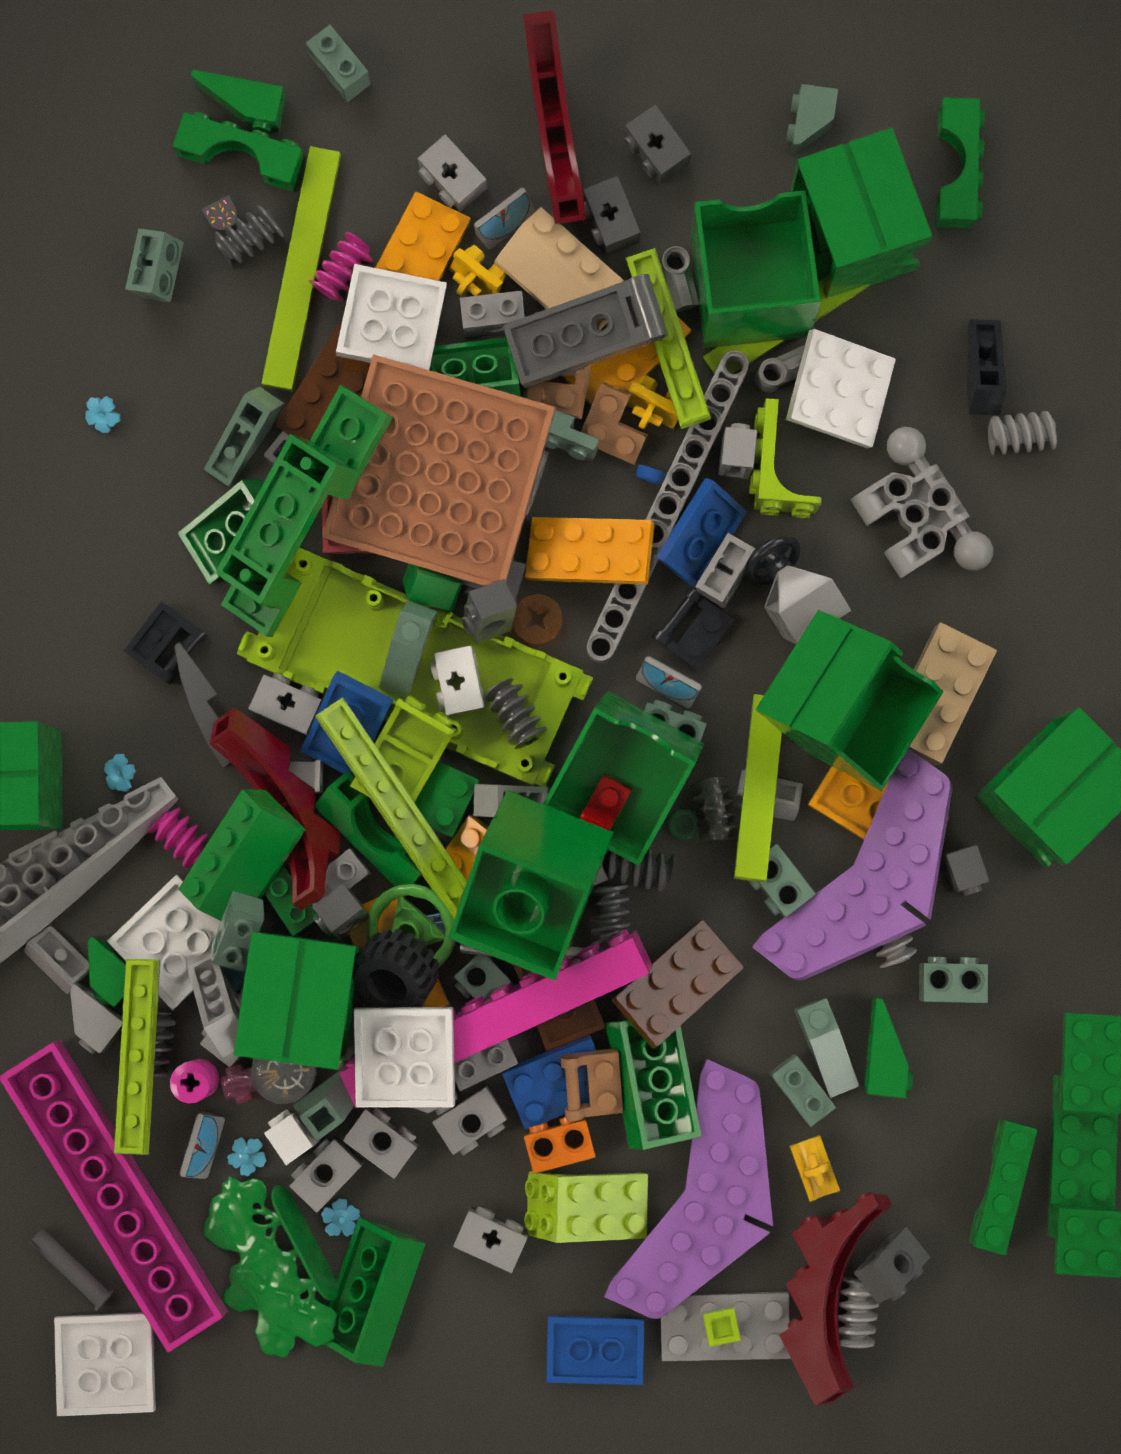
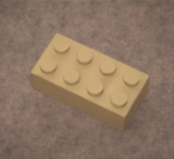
M941 622L934 627L914 670L931 679L944 692L910 745V750L936 766L943 762L997 652L996 649Z

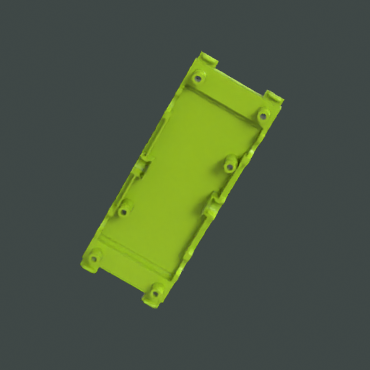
M299 547L286 572L302 582L276 632L273 637H268L261 632L255 635L246 631L238 647L237 654L256 666L284 676L322 695L326 694L331 680L338 670L394 699L384 722H387L396 706L397 700L399 698L406 700L405 697L379 688L392 636L400 612L408 601L406 594L383 585L367 575L356 573L337 562H332ZM302 563H307L305 567H301ZM374 597H378L375 602L371 601ZM413 602L437 611L410 696L426 705L423 709L424 711L433 716L436 712L447 716L445 710L440 711L437 700V692H441L439 679L434 680L431 670V661H435L434 653L473 646L483 694L496 684L512 678V685H523V688L517 693L518 696L526 694L529 696V699L523 704L524 707L535 706V710L529 715L530 718L541 717V720L535 727L547 728V731L532 744L521 749H515L516 745H511L508 742L510 734H504L502 731L504 724L498 723L496 720L498 713H493L490 710L492 702L485 700L486 709L447 716L453 720L451 726L457 727V731L453 734L446 749L532 786L535 784L540 787H546L555 767L554 764L545 761L572 697L584 701L593 677L584 674V671L553 658L540 650L527 647L507 636L499 635L476 644L472 634L467 635L462 624V618L440 608ZM268 648V652L263 654V649ZM456 673L454 674V680L450 681V685L460 690V684L465 682V678L459 677ZM560 675H566L567 678L561 680L559 677ZM523 761H528L529 765L527 767H523L521 763Z

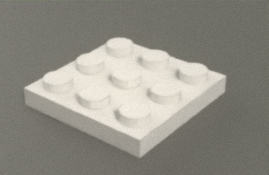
M354 264L336 356L371 363L374 354L430 370L447 283Z
M816 329L809 330L786 420L864 448H872L896 359Z
M179 875L174 876L107 941L125 961L126 959L161 960L158 995L172 1010L193 992L188 967L212 954V943L221 922L197 910L178 890L183 882Z
M453 1007L354 1009L356 1107L455 1106Z
M143 1312L56 1316L54 1318L57 1416L143 1413L156 1410L153 1328Z

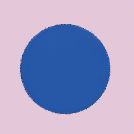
M638 465L635 474L641 480L662 486L667 475L665 472L644 465Z

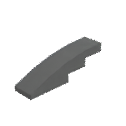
M179 642L174 647L180 678L191 711L206 742L210 746L213 723L219 717L207 701L216 696L217 693ZM210 746L222 767L230 763L228 759Z

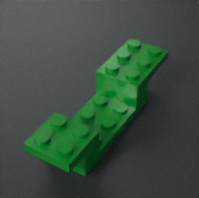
M340 385L311 440L292 434L289 435L215 574L231 584L221 604L223 607L263 635L273 637L302 582L286 572L327 496L331 495L348 500L393 416L349 388Z
M1064 1012L1061 1075H1053L1047 1235L1055 1239L1054 1273L1121 1278V1210L1115 1208L1118 1113H1121L1120 1015Z

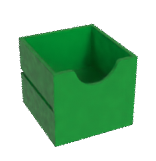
M893 128L797 159L789 192L806 190L818 281L828 275L824 287L826 299L868 284L871 286L918 269L920 261L918 258L914 259L912 252L928 245L932 238V233Z
M806 190L780 193L770 201L746 207L730 206L722 200L694 202L690 242L704 348L808 337L809 330L814 329L815 318L817 317L821 301Z
M818 610L755 710L810 756L882 791L944 691L931 679L918 673L900 660L898 657L901 658L903 652L893 642Z
M607 691L592 711L543 804L580 818L604 773L633 788L610 829L614 833L608 850L639 866L696 764L704 743Z
M1080 707L1056 716L974 798L1044 868L1049 867L1053 859L1062 866L1067 865L1121 812V748Z
M38 721L0 722V831L63 829L62 731Z
M507 790L479 845L448 938L555 981L582 918L614 832Z
M252 932L233 1056L339 1070L345 1064L355 996V983L352 978L353 966L361 953L362 946L266 932Z

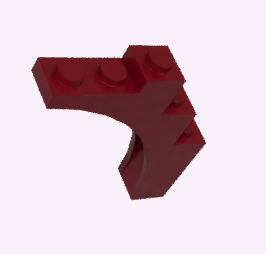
M550 10L523 14L531 90L555 224L586 220L583 191L565 94L555 12Z
M234 707L213 723L210 746L228 759L248 780L254 790H266L306 829L288 856L293 884L292 905L302 911L311 904L319 902L324 896L326 872L328 869L327 863L333 861L339 854L341 833L313 813L315 809V789L288 770L290 767L291 747Z
M868 1192L857 1198L855 1201L856 1205L851 1209L841 1210L832 1217H818L817 1215L807 1217L800 1223L802 1227L792 1233L808 1263L807 1266L800 1268L794 1273V1279L786 1283L802 1316L787 1324L789 1329L779 1336L815 1406L830 1405L855 1389L844 1362L839 1340L838 1306L840 1289L848 1262L860 1239L871 1225L892 1207L887 1195Z

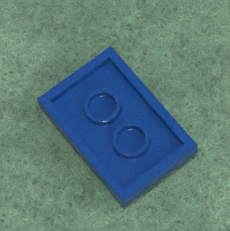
M705 478L656 558L690 587L696 589L695 586L727 533L734 534L747 511L716 482Z
M337 670L317 714L343 697L371 740L375 742L394 699ZM315 717L300 751L316 760L323 761L324 764L342 773L348 771L351 774V769Z
M590 1035L522 1061L502 1071L525 1130L530 1126H536L565 1114L568 1102L565 1069L561 1067V1056L568 1053L595 1051L596 1049ZM586 1065L578 1067L580 1104L589 1103Z
M548 1315L546 1383L643 1385L644 1317Z

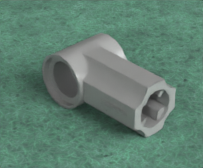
M672 246L664 252L660 264L676 312H682L699 306V301L689 265L690 256L684 248ZM671 257L679 258L683 267L678 270L671 269L667 264V259Z
M805 345L777 358H769L763 361L755 374V384L758 389L771 393L778 390L780 386L796 380ZM763 371H774L777 374L778 380H767L764 377Z

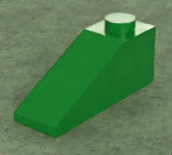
M192 69L191 77L195 86L249 127H252L253 130H259L266 134L270 133V131L279 132L286 102L283 86Z
M872 997L864 1093L906 1098V1091L912 1090L913 1073L908 1072L909 1065L883 999Z

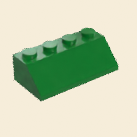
M507 337L434 346L430 371L520 396L518 372Z
M242 789L178 890L197 910L221 921L233 891L259 899L262 898L306 829L266 790Z
M627 1018L607 1022L606 1029L610 1049L617 1048L619 1053L622 1114L629 1149L645 1150L701 1137L681 1026L656 1048L652 1049Z
M359 1217L337 1279L338 1297L336 1300L330 1301L328 1305L337 1314L336 1325L332 1329L335 1336L333 1340L324 1345L354 1363L383 1367L426 1243L404 1232Z

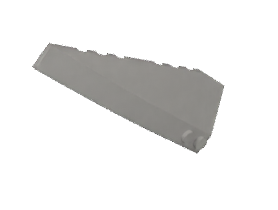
M162 777L126 794L124 800L115 805L108 803L98 808L99 813L85 820L81 817L71 822V827L59 833L55 830L9 854L8 859L0 862V963L38 934L90 889L179 800Z

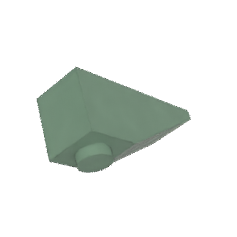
M260 386L245 393L204 470L228 487L231 486L272 428L285 403Z
M407 601L404 605L392 636L379 685L380 689L405 698L410 695L437 611Z
M822 997L795 1008V1014L829 1098L859 1087L841 1032L827 998Z

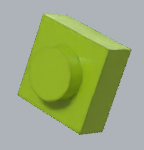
M734 1306L702 1313L709 1347L741 1341Z

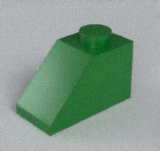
M92 936L88 940L90 987L96 991L94 997L106 1007L110 1005L119 1007L124 1002L126 961L100 937Z

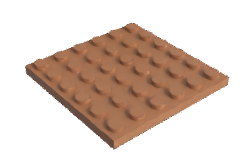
M373 354L361 397L390 414L393 418L348 500L333 496L322 538L484 586L502 579L506 582L556 407Z

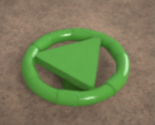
M417 884L398 885L382 893L373 903L367 918V939H371L378 932V921L381 913L393 900L398 898L392 932L394 933L398 929L407 935L412 933L415 935L414 938L419 941L422 939L427 943L426 945L444 940L442 947L433 956L434 959L438 960L439 967H441L450 957L456 941L448 938L454 918L438 895L432 889ZM410 895L430 901L440 912L445 933L405 896Z

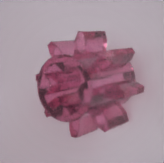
M242 1064L225 1069L227 1076L220 1078V1083L226 1100L229 1101L235 1098L237 1105L252 1100L253 1096L251 1093L258 1091L255 1074L253 1077L252 1068L244 1070Z

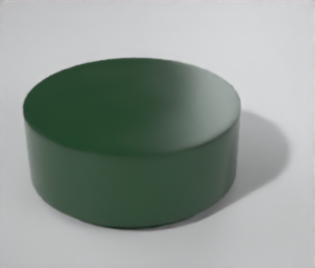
M677 810L668 819V831L673 838L687 841L697 834L699 820L690 810Z

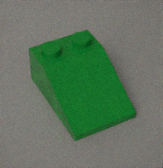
M262 479L241 480L178 532L209 585L222 579L215 572L264 483Z
M438 761L414 803L433 830L454 838L474 798V786L481 782Z

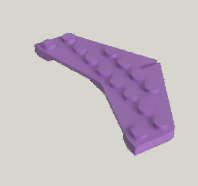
M908 748L889 779L854 865L787 917H784L764 932L752 947L789 977L802 981L926 926L924 922L906 910L904 906L909 903L931 920L953 791L950 779Z
M706 1059L699 1075L696 1104L701 1137L693 1138L691 1142L686 1188L626 1264L612 1278L604 1295L605 1298L653 1319L666 1315L771 1233L744 1221L745 1214L773 1226L759 1086L754 1080Z

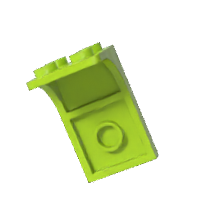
M766 398L763 408L758 407L754 421V430H757V433H759V438H756L754 463L757 464V469H753L749 484V494H755L753 509L761 510L760 514L777 516L779 511L792 512L791 516L795 518H810V514H815L819 509L822 498L792 493L779 482L774 470L779 399Z
M409 695L406 700L403 698L397 700L393 712L374 744L413 802H415L456 729L451 726L453 723L452 719L439 712H436L434 716L423 710L426 705ZM355 776L350 786L368 796Z
M533 1171L529 1172L528 1180L525 1184L528 1206L524 1219L529 1236L555 1243L647 1238L648 1174L566 1175L544 1172L533 1174Z

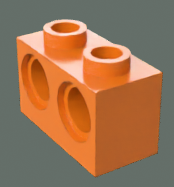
M566 1117L560 1118L561 1124L548 1127L547 1122H543L529 1127L530 1132L524 1133V1139L533 1174L595 1158L586 1117L577 1121L567 1120ZM570 1130H578L583 1134L584 1139L579 1146L572 1147L566 1143L565 1136ZM540 1138H547L552 1142L553 1149L550 1153L541 1155L534 1148L535 1142Z

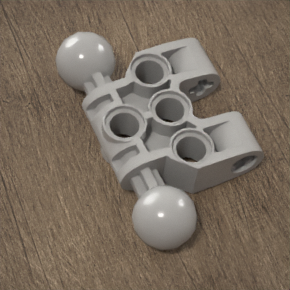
M900 427L896 429L887 440L889 457L895 463L908 466L915 477L892 472L854 496L850 501L866 526H869L888 513L894 512L898 515L900 525L908 531L909 535L886 550L884 554L899 578H903L940 555L944 550L947 531H950L956 540L954 556L962 568L969 571H978L985 568L993 557L991 540L985 534L972 532L965 520L970 516L954 489L948 483L937 464L930 466L924 457L926 441L923 434L913 427ZM894 481L900 482L905 488L904 495L900 497L892 495L889 491V484ZM933 492H944L948 498L947 505H936L932 499ZM908 508L918 509L921 513V521L918 523L910 522L906 518V510ZM925 534H933L937 537L938 546L936 549H928L924 546L922 539Z

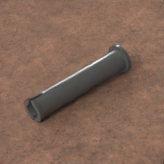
M44 1228L29 1242L96 1306L94 1308L95 1311L113 1295V1290L109 1292Z

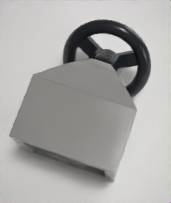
M781 535L766 541L756 549L748 560L746 576L751 583L756 585L773 583L764 608L781 636L797 644L818 610L840 619L849 613L851 609L832 578L794 567L801 551L799 541L793 536ZM779 546L775 550V552L769 554L767 557L762 558L768 551ZM791 547L790 556L787 558L785 553ZM764 568L768 575L758 576L755 570Z

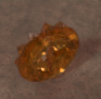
M541 594L530 595L523 598L517 604L513 626L517 635L526 642L543 644L553 640L560 631L562 612L552 598ZM529 609L538 615L549 612L543 619L546 630L542 627L540 628L537 624L527 628L532 621Z

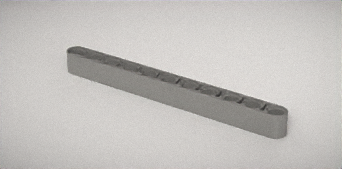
M729 351L723 356L704 395L710 416L716 423L715 428L704 430L699 424L689 427L647 515L646 520H652L655 523L654 528L659 529L663 534V539L660 542L652 543L649 579L658 562L656 556L673 531L746 376L749 363L746 355L740 351ZM730 361H736L742 366V371L738 374H731L727 371L725 365ZM716 389H724L729 394V399L725 402H718L713 398L712 392ZM692 444L701 447L703 454L699 458H690L686 454L685 449L687 446ZM678 472H683L689 477L690 482L686 486L680 487L674 484L672 476ZM664 500H670L675 504L676 511L670 515L663 514L659 509V504ZM615 583L587 643V654L591 660L596 663H606L613 657L647 584H631L635 587L637 594L634 598L627 600L623 599L619 594V588L624 584ZM609 613H619L623 617L622 625L618 628L609 627L605 622V617ZM597 640H604L609 644L610 651L605 656H597L593 653L592 645Z

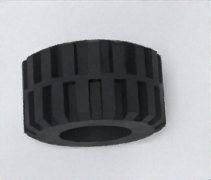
M390 929L383 930L382 933H375L368 940L353 966L354 991L360 993L361 996L359 998L362 1002H367L370 1005L369 1008L422 1007L435 986L440 972L437 970L439 967L438 960L433 958L435 953L432 949L426 948L425 945L427 943L422 939L420 941L417 940L412 933L407 935L398 929L394 933Z

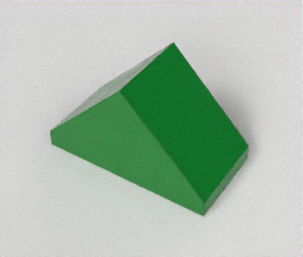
M408 564L403 577L408 601L448 611L454 609L463 582L453 576Z

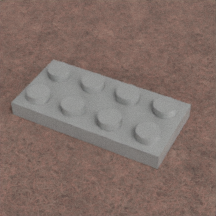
M788 1292L691 1294L661 1317L662 1361L790 1359L779 1336L789 1329L787 1326L789 1323ZM734 1306L741 1341L709 1347L702 1313Z

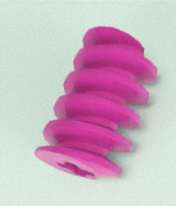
M350 232L344 234L347 242L339 241L337 243V248L340 252L332 250L329 254L333 262L325 260L322 263L325 272L321 270L315 272L314 275L318 282L309 280L311 285L323 295L339 302L344 301L339 291L349 292L350 287L346 282L348 280L351 281L354 264L362 265V261L373 262L369 255L371 251L369 246Z
M178 807L162 815L151 826L148 833L151 834L157 831L155 840L157 842L166 840L164 845L166 851L176 848L173 858L178 860L185 857L182 866L189 868L195 864L206 846L204 843L208 834L205 833L197 837L196 832L199 825L196 824L188 828L187 824L190 817L186 816L179 820L177 817L181 808Z
M195 1059L178 1066L172 1073L170 1079L171 1091L181 1102L188 1104L196 1103L216 1091L220 1081L219 1072L215 1065L207 1060ZM191 1076H194L195 1080H199L200 1084L196 1086V1082L190 1080Z

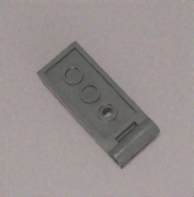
M649 274L635 276L621 283L503 325L521 385L527 388L649 345L651 342L668 336ZM602 321H607V328L605 330L600 331V323Z

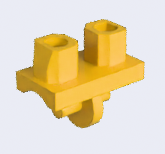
M472 245L465 251L459 248L454 253V260L449 270L455 274L452 279L460 284L456 291L459 296L463 297L468 292L474 296L497 294L500 292L507 274L495 263L489 270L483 267L481 263L485 255L482 250Z
M644 375L638 383L633 381L629 388L631 396L627 406L633 408V414L642 418L638 427L645 429L650 422L658 427L662 423L674 429L678 417L669 391L665 397L655 393L658 383L647 375Z
M820 1135L789 1146L810 1202L840 1191Z

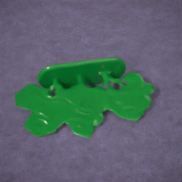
M229 1176L227 1181L222 1183V1193L212 1198L209 1207L210 1216L205 1220L203 1229L204 1237L216 1247L238 1252L241 1258L240 1263L231 1267L229 1274L231 1286L225 1290L222 1302L240 1313L252 1309L258 1311L257 1326L254 1332L257 1335L261 1350L267 1355L272 1356L275 1354L278 1357H287L289 1351L294 1346L296 1336L315 1347L333 1340L335 1335L332 1329L336 1325L337 1314L332 1308L319 1303L314 1296L317 1289L325 1299L329 1301L336 1300L338 1297L337 1282L294 1198L283 1186H274L271 1197L276 1212L274 1213L264 1206L267 1191L266 1186L261 1180L251 1178L248 1181L240 1182ZM259 1203L262 1209H253V1205ZM254 1214L265 1215L266 1221L271 1219L272 1223L266 1225L257 1224L253 1221L252 1216ZM280 1225H283L295 1248L289 1252L282 1251L275 1241V1233ZM272 1228L270 1236H266V1229ZM299 1256L310 1279H300L298 1277L296 1257ZM308 1290L309 1296L304 1300L301 1299L300 1294Z

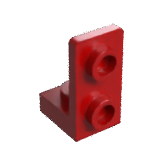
M604 773L579 819L610 831L633 788Z

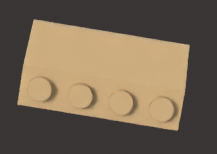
M542 207L519 227L494 261L500 269L545 309L624 281L561 224H555L554 218ZM602 321L599 329L601 330L608 322Z

